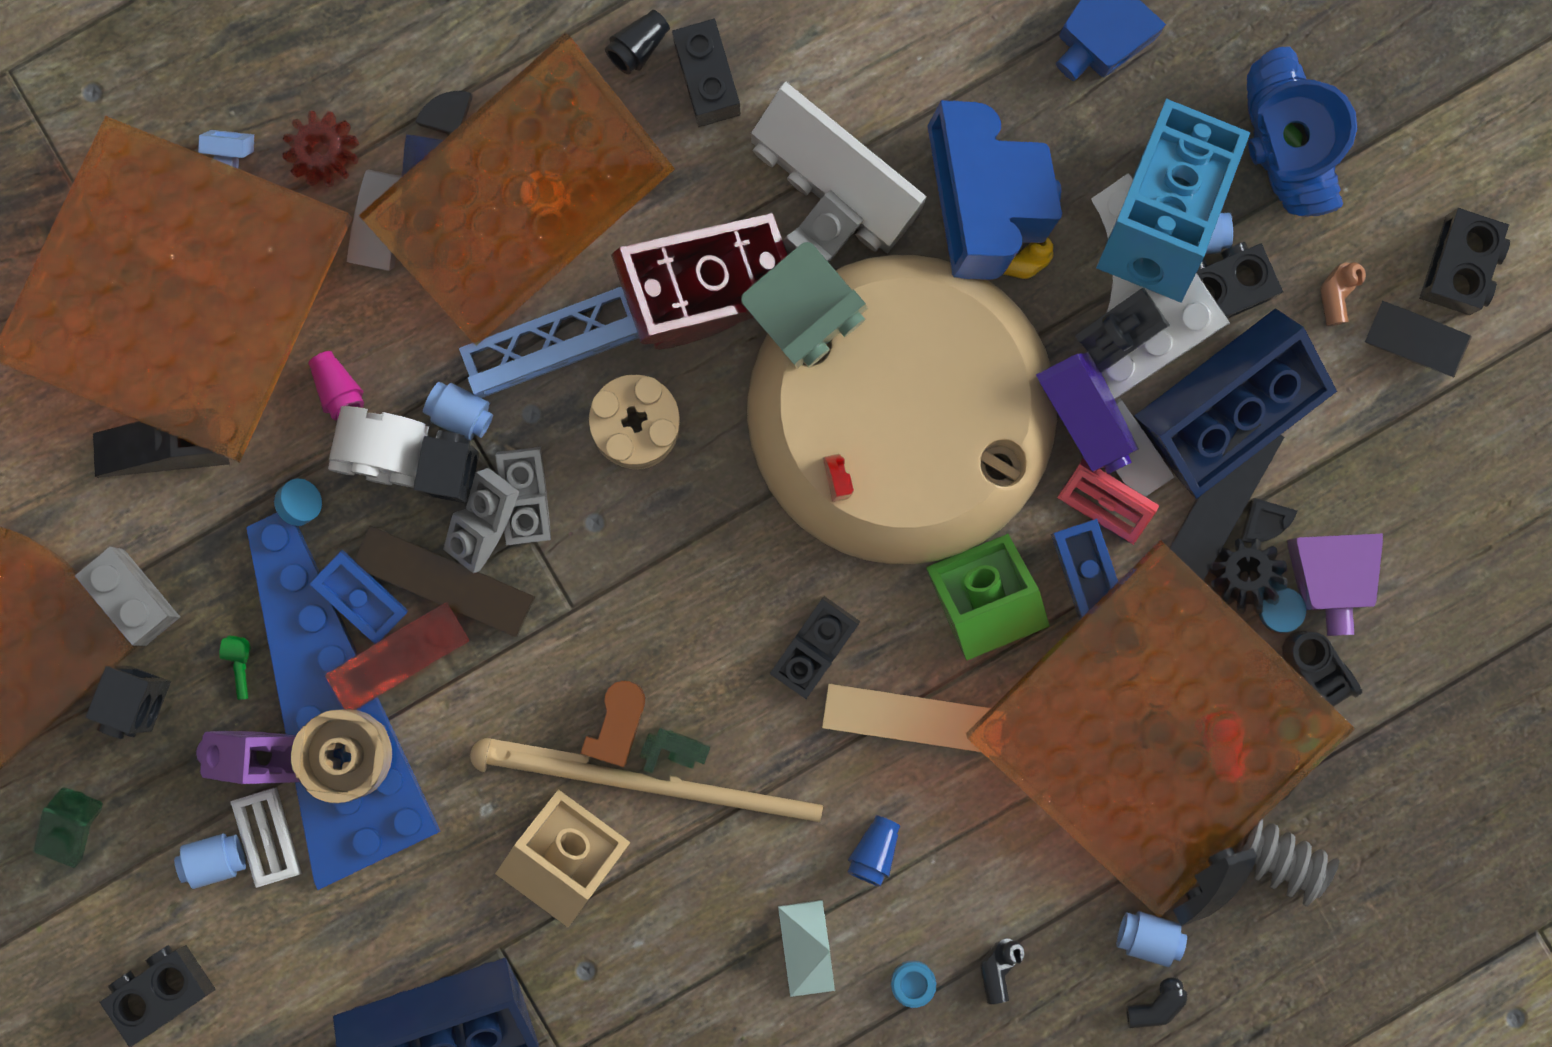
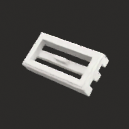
M277 787L230 801L255 887H261L302 874ZM264 800L268 801L287 866L285 870H282L262 803ZM252 804L272 874L265 875L245 806Z

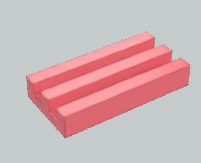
M1083 458L1057 497L1090 519H1097L1100 525L1133 545L1159 507L1155 502L1101 469L1092 472ZM1075 487L1098 500V503L1108 510L1119 513L1136 525L1134 527L1130 526L1074 491Z

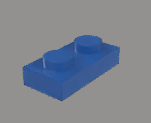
M343 550L310 582V585L375 645L408 612L399 601Z

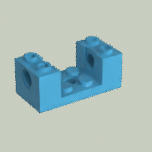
M1166 99L1096 268L1182 303L1207 251L1250 132Z

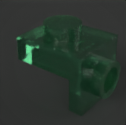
M65 787L61 788L42 811L33 852L76 868L83 859L90 826L100 814L103 803L86 796L82 792L73 791Z

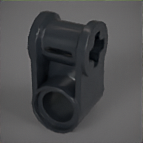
M1297 631L1285 639L1282 646L1284 660L1300 683L1307 700L1322 718L1329 716L1330 709L1352 695L1356 698L1362 694V689L1355 676L1342 662L1330 641L1324 635L1317 632ZM1310 639L1316 647V655L1311 662L1304 664L1299 657V647L1305 640Z

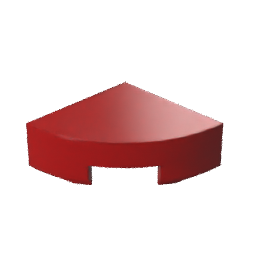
M840 454L823 457L832 502L848 499L853 494L854 489L850 473L845 471L844 457Z

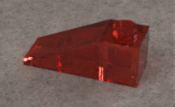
M446 602L325 675V678L344 709L357 710L464 648L470 640Z

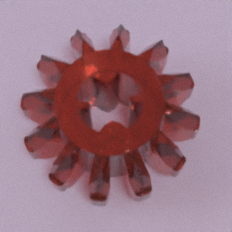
M309 111L307 116L309 124L304 126L300 120L295 119L292 125L298 131L297 135H283V141L292 148L283 152L282 156L286 162L294 163L290 172L296 178L305 175V182L309 186L314 187L321 177L327 187H332L334 185V173L337 172L344 179L349 177L350 174L343 166L344 163H358L359 158L349 150L357 147L359 141L356 136L348 135L351 126L346 120L336 124V116L333 112L327 111L320 122L316 112ZM319 142L328 148V152L323 156L313 149Z

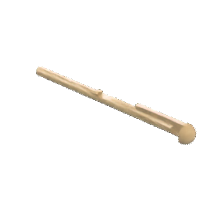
M491 738L477 741L470 753L473 766L484 773L488 764L820 822L823 805L683 781L672 775H669V781L659 780L637 772L588 764L589 756Z

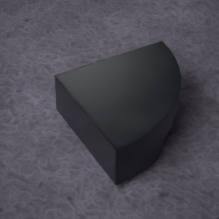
M451 91L436 96L420 111L416 119L417 125L460 138L473 95L466 91Z
M1253 498L1240 539L1244 543H1252L1255 538L1264 542L1277 537L1291 525L1296 517L1297 510Z

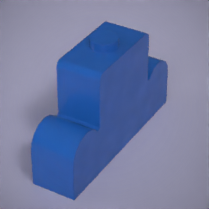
M941 100L927 127L952 275L962 279H997L1005 273L1021 248L1022 242L1044 243L1062 217L1060 205L1061 184L1055 179L1050 148L1047 144L1038 142L998 141L996 137L1001 130V120L993 108L978 102Z

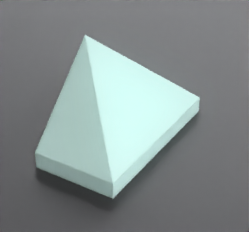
M823 900L778 906L790 997L835 991Z

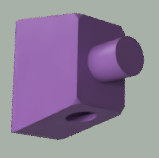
M1383 533L1300 537L1287 540L1298 592L1305 602L1306 610L1325 609L1327 636L1354 635L1353 608L1374 607L1376 604Z
M206 731L196 751L197 759L201 763L200 773L202 778L238 784L300 782L291 764V750L296 735L255 731ZM257 751L272 752V758L268 765L264 766L258 763L256 758Z

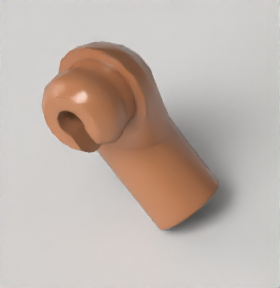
M1345 262L1338 265L1322 283L1320 292L1326 326L1349 322L1345 299L1356 286L1362 285L1366 278L1365 269L1359 263Z

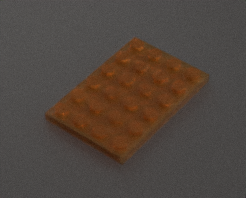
M564 33L359 216L477 346L673 172L675 168L574 40Z

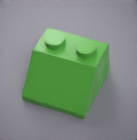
M1009 534L926 567L949 626L966 661L1050 627L1039 588Z

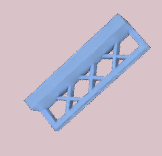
M618 287L460 347L459 350L469 374L467 378L473 394L483 398L631 342L639 337L622 287ZM621 298L628 317L607 325L596 321L604 304ZM594 309L590 318L581 314ZM574 317L587 323L583 334L565 341L555 337L562 320ZM552 325L549 334L538 330ZM533 333L546 339L541 350L523 357L513 353L520 336ZM511 340L507 350L497 346ZM488 348L504 354L499 366L478 373L472 357L473 354Z

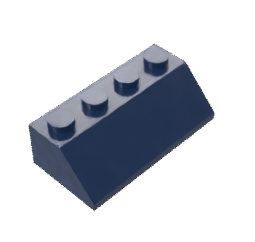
M1275 308L1134 417L1167 466L1190 494L1197 499L1335 394L1337 390L1305 328ZM1262 424L1223 456L1238 428L1241 430H1251Z
M506 957L449 977H443L408 991L399 992L393 996L363 1006H357L333 1016L336 1047H539L520 985Z

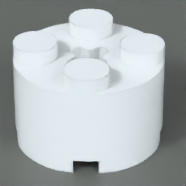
M341 406L329 456L328 470L346 475H354L355 473L364 475L366 480L385 485H392L393 483L414 488L423 438L428 436L429 426H425L426 424L390 413H367L368 409Z

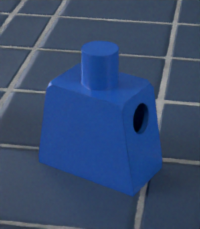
M1080 0L1060 32L1059 37L1070 48L1056 62V66L1072 81H1075L1089 66L1104 78L1155 41L1166 24L1140 0Z

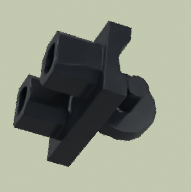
M1141 288L1075 336L1090 354L1099 372L1102 373L1169 327L1170 324L1145 288Z

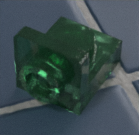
M660 727L657 735L648 734L639 758L647 761L644 771L653 773L661 752L665 749L671 751L668 760L693 769L695 762L705 764L712 746Z

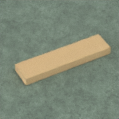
M828 684L822 728L1000 755L1006 710Z

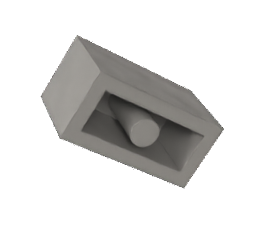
M107 548L75 575L131 645L147 646L180 618L178 613L124 549Z

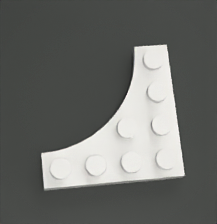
M1129 173L1091 198L1100 214L1108 238L1133 181V177ZM1197 273L1182 303L1145 288L1170 326L1102 372L1114 399L1120 397L1230 324ZM1113 275L1111 298L1107 312L1143 287Z

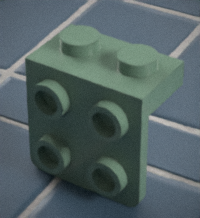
M810 242L800 244L742 295L743 305L797 368L804 363L811 367L830 350L826 344L839 333L846 337L865 321L862 313L868 309L866 303L856 291L846 284L818 249Z

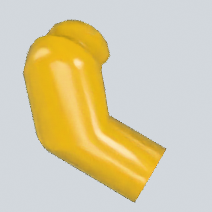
M1047 238L1044 243H1030L1016 254L1003 275L1021 279L1032 278L1050 264L1054 256L1052 241Z

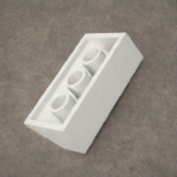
M785 82L751 132V143L755 145L753 152L768 166L774 167L777 163L790 174L787 180L804 195H808L811 191L821 199L824 194L831 190L864 219L857 228L859 231L855 234L856 237L871 250L876 252L880 247L888 254L921 214L927 196L791 85Z

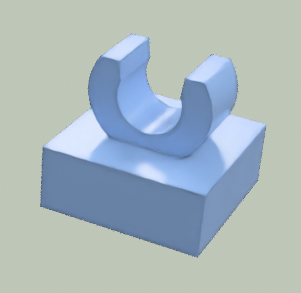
M209 130L199 135L198 153L214 155L213 176L231 178L232 174H238L239 158H244L254 152V134Z

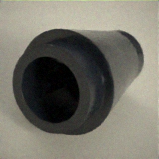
M651 10L647 15L642 16L609 38L610 44L605 48V52L611 62L623 73L629 75L634 70L640 71L665 34L670 30V26L659 12Z

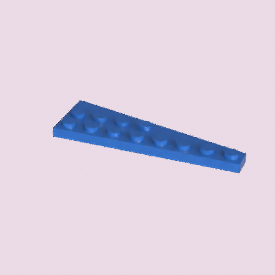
M275 513L246 528L285 733L297 735L311 719L326 711L354 709L365 712L380 722L387 731L392 747V762L386 778L375 791L364 797L344 803L325 802L313 797L301 782H295L313 880L317 890L441 831L338 610L310 585V582L320 571L299 526L288 524L278 513ZM345 744L342 748L334 750L333 755L341 760V767L344 762L351 761V753L345 751Z

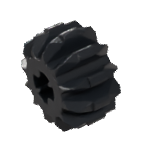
M1238 538L1235 540V552L1224 547L1219 550V557L1222 562L1211 564V573L1216 576L1211 581V587L1214 592H1223L1220 597L1223 606H1228L1237 601V613L1242 615L1246 611L1247 604H1253L1255 612L1261 614L1263 612V600L1273 605L1279 602L1277 591L1287 588V579L1282 576L1287 571V564L1284 560H1275L1278 555L1276 547L1271 546L1261 551V540L1255 538L1252 541L1251 548H1245L1242 539ZM1247 571L1248 575H1250L1251 571H1255L1257 579L1251 581L1250 577H1248L1247 582L1241 580V573Z

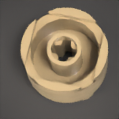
M625 375L607 383L593 398L589 413V426L597 448L608 460L629 469H645L660 463L672 451L679 436L680 417L673 395L658 380L644 375ZM636 412L639 418L646 417L648 419L641 423L642 431L634 433L631 427H623V424L629 421L628 414Z
M354 709L331 710L317 715L297 733L291 750L292 769L301 784L313 797L330 803L349 802L375 791L386 778L392 762V747L385 727L369 714ZM345 744V751L351 753V761L344 762L341 767V760L335 758L333 752L335 749L342 748Z

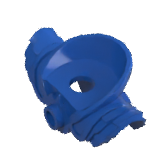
M1291 47L1275 48L1253 63L1247 75L1248 112L1255 129L1254 138L1248 140L1251 159L1255 165L1261 164L1268 171L1273 192L1282 201L1283 207L1288 213L1309 217L1337 211L1342 207L1343 201L1339 194L1341 189L1338 184V175L1335 173V166L1340 164L1354 144L1357 132L1356 111L1348 97L1335 86L1307 79L1303 67L1299 64L1297 54ZM1300 123L1304 126L1308 139L1304 146L1292 147L1286 143L1283 132L1288 124Z

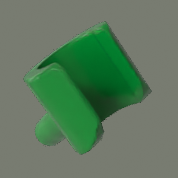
M228 635L221 641L219 657L222 660L234 661L233 671L237 700L248 699L245 670L251 649L250 643L243 637Z

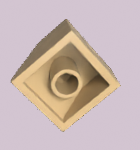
M558 789L513 846L495 874L566 927H569L631 842Z

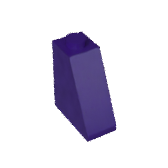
M1089 353L1075 354L1036 374L1041 386L1092 472L1104 467L1107 474H1110L1132 463L1129 454L1139 450L1102 373L1097 369Z

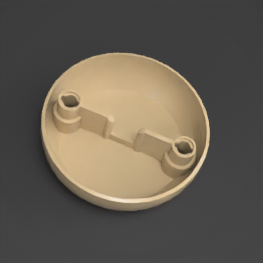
M887 255L867 258L845 265L835 271L852 290L856 291L868 308L862 313L865 321L846 337L841 333L835 336L826 344L830 349L828 353L811 367L804 363L797 368L768 333L758 351L751 372L747 396V423L751 447L758 468L769 490L784 511L813 537L844 554L866 561L885 564H919L939 561L963 553L986 541L1019 513L1034 493L1046 470L1054 444L1057 425V411L1036 374L1051 367L1046 349L1026 315L1001 289L988 280L953 277L951 263L948 261L919 255ZM840 454L845 459V471L850 473L854 492L848 499L832 502L823 457ZM996 456L1003 458L1007 463L998 459ZM986 464L1008 478L1003 480L991 478L986 471Z

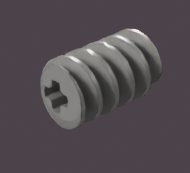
M1259 815L1255 816L1245 829L1236 852L1239 853L1253 848L1257 854L1254 863L1256 864L1254 878L1260 880L1268 871L1271 872V888H1277L1285 880L1288 882L1286 896L1291 898L1302 889L1305 891L1303 905L1309 906L1316 898H1320L1330 885L1338 869L1339 859H1332L1328 862V855L1322 849L1311 854L1312 846L1307 841H1301L1295 846L1294 834L1286 832L1279 837V827L1274 823L1267 825L1262 830L1263 819Z

